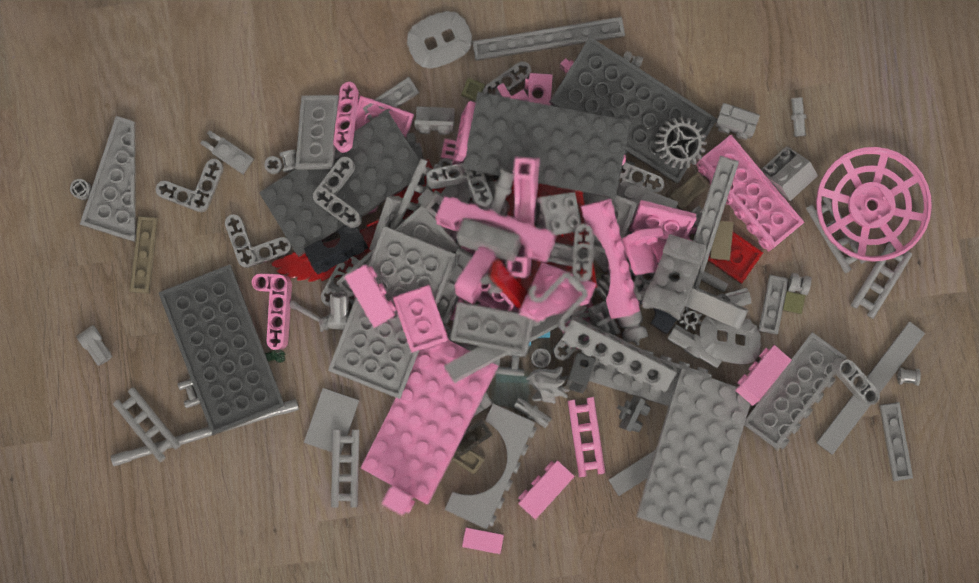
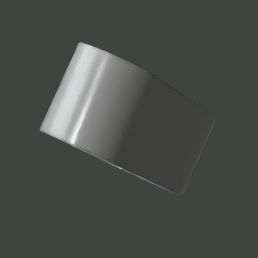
M841 357L833 361V372L860 402L869 405L878 402L880 398L879 391L853 361ZM845 363L846 369L842 372L841 367ZM858 377V383L854 385L853 381ZM870 391V396L866 399V393Z

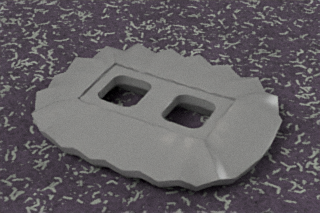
M450 11L428 16L426 19L413 25L408 32L407 45L415 62L425 68L440 67L459 59L468 52L472 44V35L465 19L457 12ZM451 29L455 39L446 43L442 37V32ZM430 37H434L438 45L432 50H428L424 43V40Z
M706 316L702 321L700 328L701 347L707 355L714 359L734 364H749L755 361L760 354L761 334L758 332L757 325L753 324L750 319H744L740 329L709 316ZM717 330L727 333L726 342L717 340ZM735 334L745 336L744 346L735 343Z

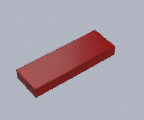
M499 260L492 261L490 278L518 309H521L526 299V291Z

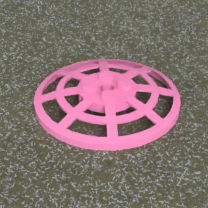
M880 147L856 149L836 160L821 179L816 198L819 223L830 242L840 251L851 257L871 262L893 259L914 247L927 229L932 208L928 184L917 166L900 153ZM864 154L880 155L877 166H863L854 169L850 161L851 158ZM888 157L903 164L914 176L903 182L897 174L885 168ZM843 163L848 174L839 181L835 191L825 189V184L832 172ZM875 172L873 182L862 184L857 174ZM883 174L890 177L898 186L889 190L886 186L882 185ZM851 179L856 188L851 196L840 194L844 184ZM916 183L919 184L923 195V213L912 211V200L908 188ZM901 192L905 199V210L895 208L894 196ZM822 196L832 199V212L836 223L829 227L826 226L822 214ZM869 200H873L876 203L877 207L875 210L868 209L867 202ZM838 201L848 204L850 214L842 219L838 212ZM893 215L903 217L899 227L892 232L887 222L890 221ZM909 219L921 221L914 237L903 246L897 239V236L906 228ZM855 221L858 225L862 226L860 237L848 230L846 225ZM878 227L881 228L886 236L880 239H868L870 229ZM841 229L849 238L859 242L858 252H852L835 240L832 233ZM889 241L896 250L882 256L865 255L867 245H880Z

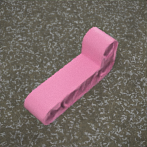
M480 246L456 282V295L471 304H475L481 294L482 283L480 281L485 275L490 273L492 261L499 260V257H496L491 249Z
M256 274L252 278L253 288L258 291L270 292L267 345L271 349L282 350L288 345L292 282L289 277L284 275ZM261 278H265L266 284L263 288H261L259 285V280ZM280 279H283L285 284L280 289L277 283ZM279 298L283 299V306L281 308H278L276 305ZM278 317L282 319L280 327H277L275 324V320ZM275 339H280V340H281V342L278 343V344L275 343L274 341H275Z

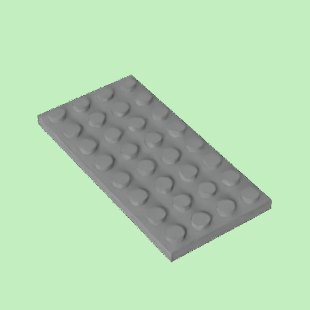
M384 226L368 267L372 266L377 274L375 279L378 284L382 283L387 292L385 296L388 301L391 300L394 303L392 297L430 284L437 305L456 254ZM356 297L328 371L400 399L419 350L411 353L397 310L394 311L396 314L394 317L374 328Z
M683 368L679 370L636 514L637 518L711 541L750 403L735 391L737 389L736 386Z

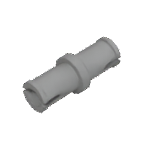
M792 98L793 116H791V120H793L794 137L807 136L803 98Z
M521 397L517 399L513 406L527 415L529 420L533 419L544 428L547 427L548 422L552 419L538 410L536 405L532 406Z

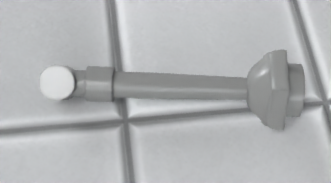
M290 301V308L296 309L318 321L321 332L330 329L328 327L329 315L320 318L300 306L297 302Z

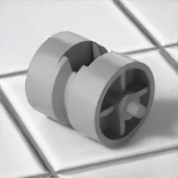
M641 311L630 316L617 318L620 328L625 330L622 333L623 340L628 343L633 342L636 346L640 345V339L648 337L646 328L640 325L643 322Z

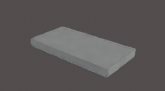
M338 95L301 96L295 163L297 170L333 168L336 150L333 140L339 100Z
M457 302L450 340L527 355L534 320L520 315V313Z

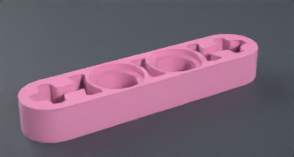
M352 82L344 83L339 92L333 143L337 150L342 153L348 152L352 148L359 90ZM346 105L352 106L349 112H343V108ZM344 122H349L350 125L347 129H341V125Z

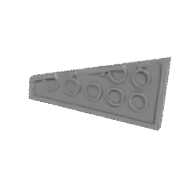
M116 116L80 225L133 242L136 240L135 122Z

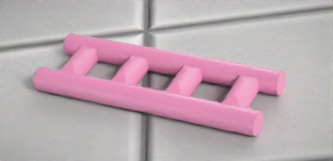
M594 397L587 398V404L576 405L575 400L568 401L578 475L579 477H585L586 470L597 469L598 474H605ZM589 412L590 423L579 424L577 413ZM591 431L593 442L582 444L580 432ZM594 450L596 461L584 463L583 451Z

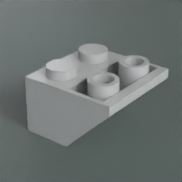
M788 146L761 169L780 194L789 201L818 176L811 162Z

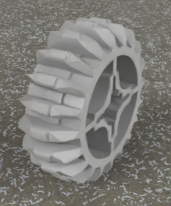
M679 117L678 122L675 118H672L671 123L666 121L664 123L665 127L661 126L659 128L663 134H656V137L660 139L655 141L656 145H660L656 152H662L659 156L660 159L666 157L664 164H668L671 161V168H675L676 165L678 169H682L683 166L689 168L690 163L695 165L697 164L696 159H702L699 152L704 153L706 151L701 147L707 144L706 141H701V138L706 137V135L699 134L702 131V127L696 129L697 122H693L690 125V118H687L685 122L683 117ZM680 128L686 129L692 136L686 137L680 131ZM673 130V141L667 144V137ZM688 140V142H685L684 145L673 146V144H676L678 141ZM694 142V149L688 156V146ZM675 149L682 159L672 155L669 150Z

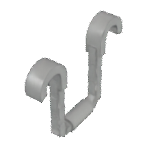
M563 273L540 298L534 296V291L537 288L535 285L532 286L528 294L533 302L544 301L565 278L569 279L568 282L578 292H582V296L569 307L558 321L559 328L562 331L571 332L575 330L577 326L571 325L569 328H566L564 321L588 296L584 286L574 276H571L570 273Z

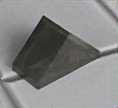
M482 419L466 429L456 449L460 456H463L492 436V433Z

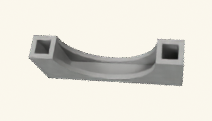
M492 404L485 422L492 425L501 434L507 449L505 471L493 487L482 493L464 495L452 492L444 509L485 529L488 526H493L497 517L494 515L496 508H501L505 500L502 497L504 490L509 491L513 482L510 480L512 473L516 474L520 467L519 457L520 455H525L529 447L526 442L529 437L533 438L537 429L534 427L535 422L495 404Z

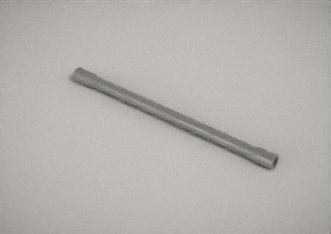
M293 399L284 402L286 407L232 429L280 414L284 415L299 410L297 400ZM209 427L176 436L175 438L183 445L212 436ZM165 440L156 442L155 445L158 447ZM147 446L111 455V461L113 466H118L153 453Z

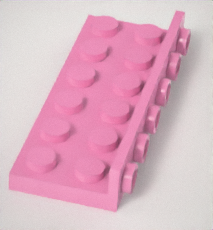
M730 135L697 162V169L702 175L707 177L711 185L720 155L739 161L726 204L730 205L736 217L746 224L747 230L757 237L761 247L770 251L800 227L804 221L734 137Z

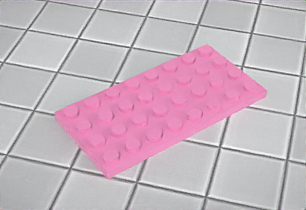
M450 340L421 349L400 399H395L361 469L403 490L425 504H429L499 366L491 363L454 383L444 369V365L470 351Z

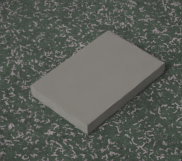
M323 388L304 443L332 452L333 429H339L340 435H348L360 400ZM340 443V455L345 443Z

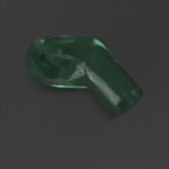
M282 349L265 352L268 362L276 360L277 363H282L286 359V353Z

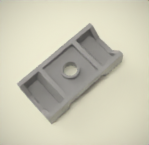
M669 234L660 263L643 299V308L654 307L669 312L676 319L680 320L706 254V245ZM677 274L680 276V279L677 282H672L669 277Z

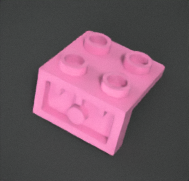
M662 228L638 230L622 238L624 250L628 255L631 269L635 275L656 273L658 264L651 244L658 242L657 238L664 235Z

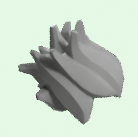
M557 367L553 370L539 368L529 374L526 380H529L528 384H531L537 390L532 397L533 401L551 402L554 404L556 403V396L568 397L565 392H569V390L565 389L562 384L569 377L567 375L562 377L563 367Z

